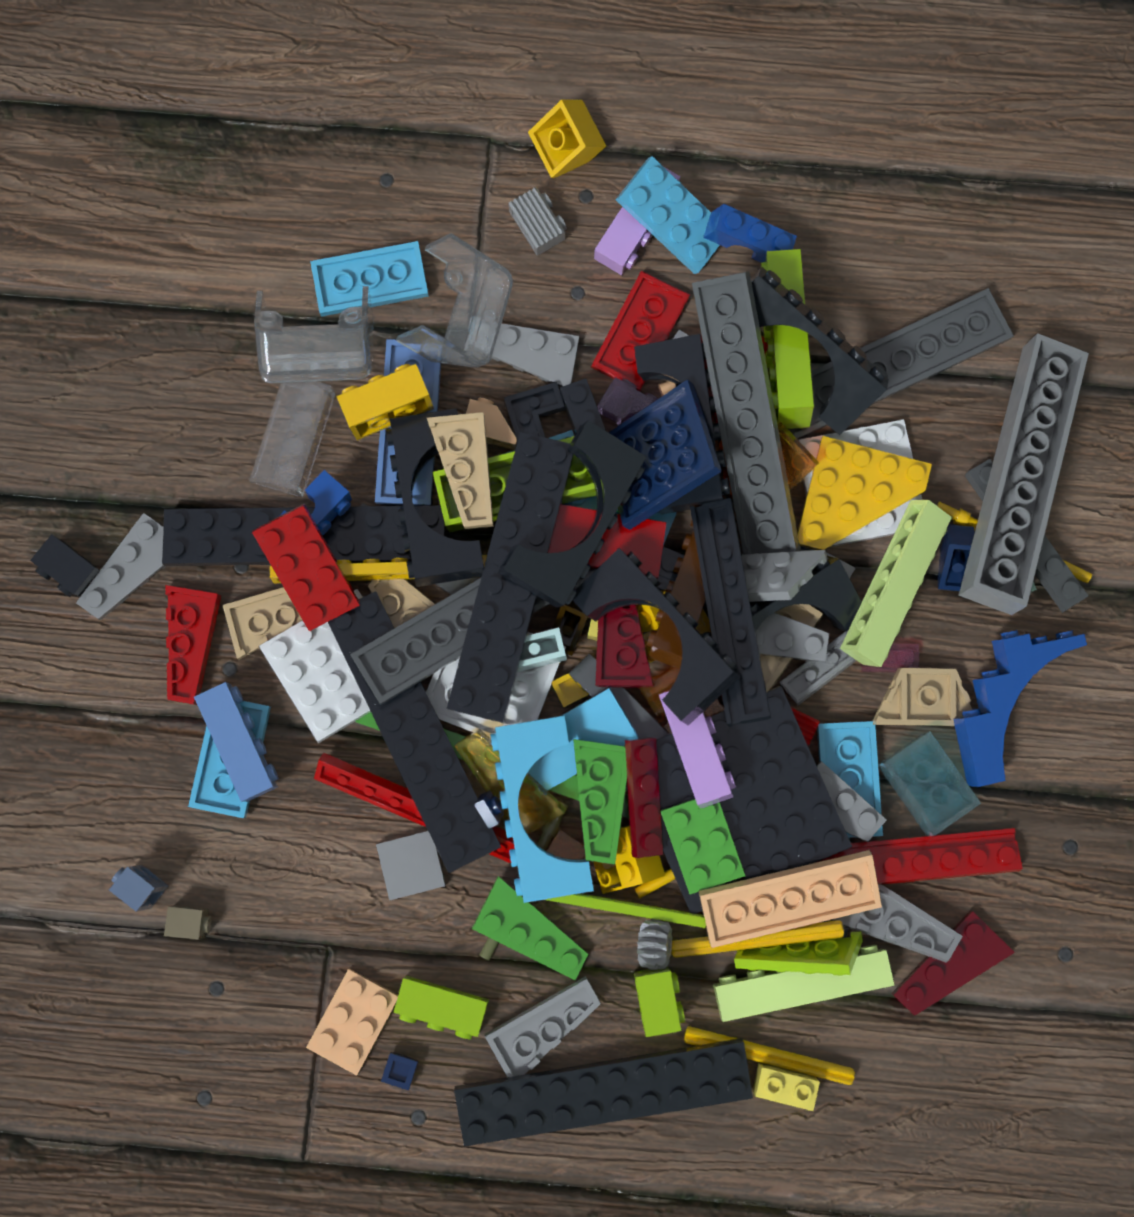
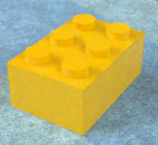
M410 364L401 365L390 375L385 377L384 375H377L369 379L368 384L360 387L350 386L344 389L341 395L337 396L348 426L356 440L391 427L390 418L423 414L434 409L416 364L412 366Z

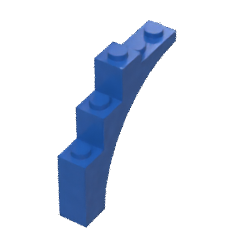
M1018 630L1001 633L1002 639L992 641L997 669L981 672L982 678L973 680L978 709L963 711V717L953 719L967 786L981 787L1006 781L1003 763L1004 735L1010 713L1019 694L1030 679L1048 662L1067 651L1086 646L1085 634L1074 635L1073 630L1056 633V639L1048 641L1047 636L1031 639L1030 634L1019 635Z

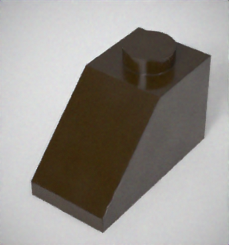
M573 600L570 604L567 605L565 603L564 606H561L553 629L559 628L563 646H566L565 653L570 656L573 655L589 619Z

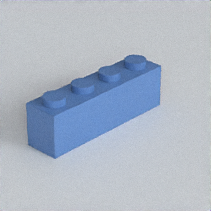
M224 682L195 696V701L240 801L248 802L278 788L275 782L279 779L274 766L272 764L268 765L264 758V754L267 753L266 748L260 738H255L252 728L255 727L254 721L249 712L244 713L240 705L243 702V697L237 686L232 687L231 684Z

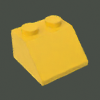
M560 100L528 131L551 178L561 176L590 162L606 147L583 100Z

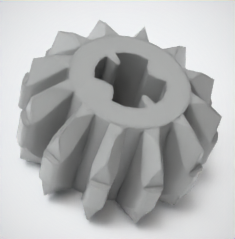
M656 919L645 920L640 926V932L638 933V962L641 967L650 970L665 969L670 963L673 939L672 928L669 922Z

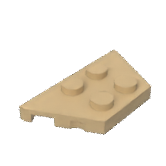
M898 668L873 719V725L955 726L953 719L963 717V711L972 710L969 703L971 699L967 691L963 689L962 680L956 669Z

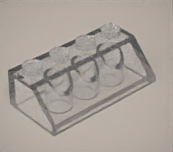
M282 378L249 482L303 497L336 395L331 385L307 378Z

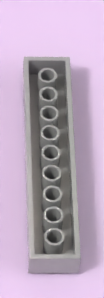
M1038 333L1023 346L959 596L1010 615L1027 607L1089 353Z

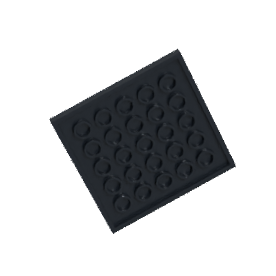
M781 686L767 691L771 719L747 724L740 723L729 727L726 721L725 710L711 716L716 729V733L711 735L715 745L721 743L726 760L721 763L725 773L731 771L736 788L731 789L734 797L721 801L720 804L745 873L744 877L717 886L813 864L852 847ZM673 733L656 739L661 811L695 799ZM661 814L664 854L690 913L696 914L703 911L699 892L689 894Z

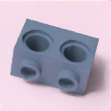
M143 865L127 866L126 869L124 867L119 869L111 880L114 884L109 891L134 911L138 912L151 909L169 885Z

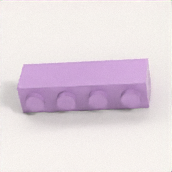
M665 168L672 176H674L680 182L679 175ZM622 207L595 248L594 259L618 274L623 275L627 268L629 270L633 268L638 259L637 251L641 246L644 248L647 246L652 234Z
M668 692L659 694L699 808L701 809L733 798L731 789L736 788L731 771L725 773L721 763L726 760L721 743L715 745L711 735L716 733L711 716L705 718L704 712H702L688 726L681 722L662 701Z

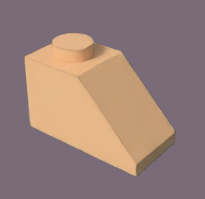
M478 398L477 401L470 399L466 414L484 413L487 443L515 450L517 439L499 408L493 405L494 402L485 398Z

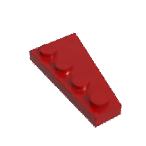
M165 585V594L168 596V608H166L168 637H166V648L169 649L167 700L197 705L194 697L201 693L222 595Z

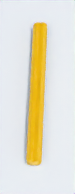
M840 920L820 922L711 948L708 936L672 941L671 952L674 958L835 939L844 936L843 923Z
M690 1026L687 1027L684 1035V1042L694 1046L737 1039ZM743 1040L746 1058L749 1060L846 1085H852L854 1081L855 1071L853 1068Z

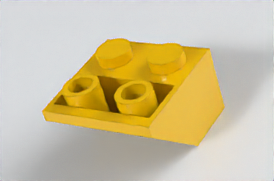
M630 825L620 828L615 864L593 861L603 894L640 885L665 876L659 855L643 858L632 857Z

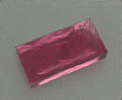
M892 644L888 657L882 667L868 666L861 663V672L896 673L898 668H919V644Z

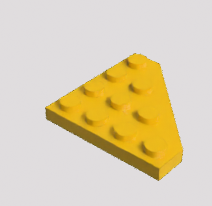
M822 436L797 532L799 545L813 550H825L904 503L921 495L926 491L932 464Z

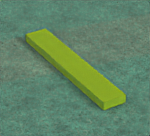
M579 893L544 899L696 927H706L704 915L692 914L680 910Z

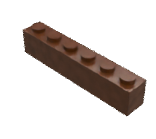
M693 532L692 535L686 534L681 548L686 550L684 558L678 557L673 573L678 574L676 581H669L666 592L669 591L680 603L676 608L683 615L688 612L698 622L706 598L695 534ZM659 609L655 621L660 622L657 631L651 630L646 646L651 647L648 658L680 669L682 662L680 634L669 615Z

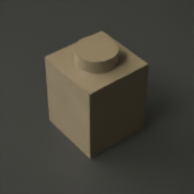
M177 905L169 906L164 936L197 940L205 938V934L210 932L212 922L211 916H208L209 909Z

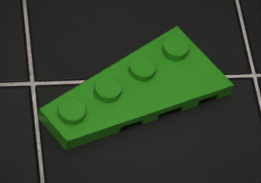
M573 739L586 860L615 864L627 781L625 746Z
M497 876L472 929L576 980L588 953L529 902L524 903L523 897L517 896L516 891L502 878Z

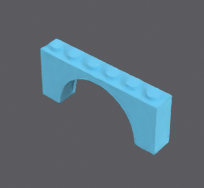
M565 716L495 727L496 733L490 734L493 751L499 750L501 761L495 763L497 779H504L505 791L500 792L502 809L508 808L510 820L504 822L507 838L513 837L515 849L509 850L512 867L518 866L520 877L514 879L516 895L523 896V902L527 903L594 891L589 861L586 859L574 860L557 857L540 848L526 833L518 810L519 791L529 769L548 752L569 745Z

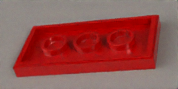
M641 271L591 368L641 392L646 381H643L637 373L634 347L668 340L690 298V294Z
M561 504L549 553L567 551L576 546L590 530L596 510ZM616 514L618 518L614 526L610 530L606 529L602 536L604 540L602 548L596 555L592 554L588 562L591 565L590 568L598 569L620 548L626 554L632 551L643 563L639 568L645 574L650 571L658 579L667 522L646 519L629 530L622 525L620 514Z

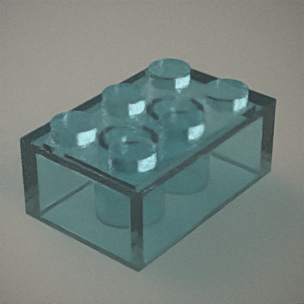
M931 731L922 733L878 764L879 769L926 836L937 835L981 804Z

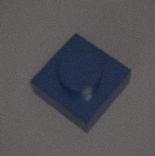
M490 790L481 794L474 803L488 829L499 824L504 816L501 801L498 797H494Z
M391 1051L381 1082L409 1091L419 1060Z

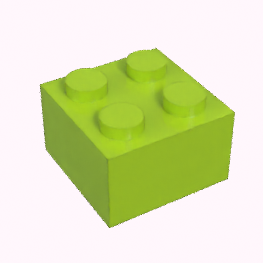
M668 966L665 969H647L634 972L645 1036L651 1037L681 1031L680 1023L685 1022V1016L681 1002H676L675 993H680L678 978L675 972L671 973Z

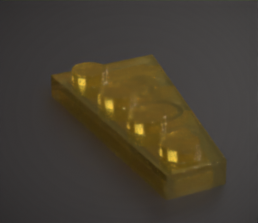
M478 729L457 742L454 747L486 792L490 790L493 796L498 797L501 801L500 792L505 791L504 779H497L495 763L501 762L499 750L493 751L491 738L481 729ZM529 773L526 774L519 791L518 810L522 825L526 833L529 834L564 814L567 808ZM506 808L503 811V817L505 820H510L509 810Z

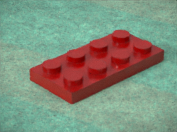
M305 504L252 531L309 631L360 606V601Z

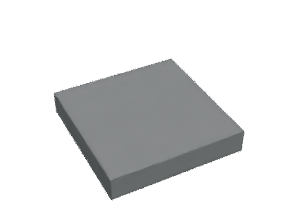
M428 831L376 844L389 901L446 886L438 851Z

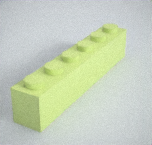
M910 500L840 647L842 651L863 665L882 667L888 657L895 637L900 632V626L912 606L916 592L923 583L924 575L935 557L940 541L947 532V527L952 517L930 500Z
M877 945L861 947V953L857 955L851 975L836 976L833 974H806L804 972L789 971L765 973L764 970L748 971V977L736 979V975L720 977L719 983L713 984L720 1019L725 1022L894 986L887 950L878 949Z

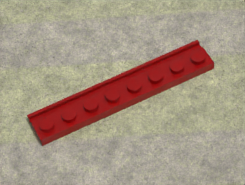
M1015 828L851 843L852 847L818 861L822 862L870 850L873 856L878 884L1019 872L1023 869L1018 842L1014 834Z

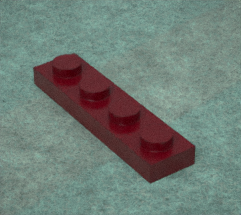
M656 738L625 740L632 857L643 858L663 855Z

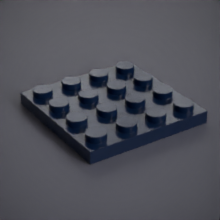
M689 380L684 381L609 432L646 456L642 464L645 466L643 474L637 481L633 480L629 487V490L632 491L629 499L623 506L620 505L618 507L622 525L629 530L721 472L694 384Z

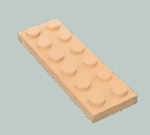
M870 850L699 891L711 948L882 907L873 856Z

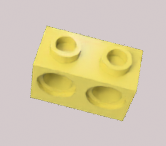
M758 1062L752 1092L758 1098L814 1111L820 1081L815 1076Z

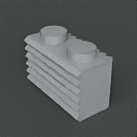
M534 187L532 190L508 203L510 214L537 256L565 240L566 224L560 215L555 216L550 208L553 205L545 192L541 194L538 188Z

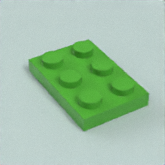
M692 799L661 810L689 894L745 876L720 802L700 809L696 799Z

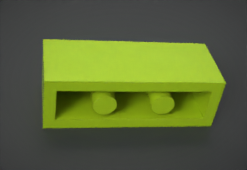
M405 976L393 1013L400 1014L399 1019L405 1022L416 1023V1020L428 1022L427 1027L430 1029L444 1031V1028L455 1030V1035L458 1037L472 1039V1036H479L489 999Z

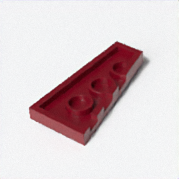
M637 605L620 607L598 620L595 682L597 687L655 688Z
M969 911L952 929L963 937L949 961L943 962L927 956L892 993L914 1016L1015 953L973 911Z

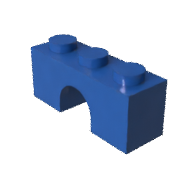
M726 204L711 212L703 238L726 248L733 245L749 248L753 251L751 259L760 263L766 262L767 251L793 250L797 237Z
M325 470L305 489L308 498L315 503V509L311 517L321 534L324 535L331 527L330 522L337 515H343L350 508L351 495L346 488Z

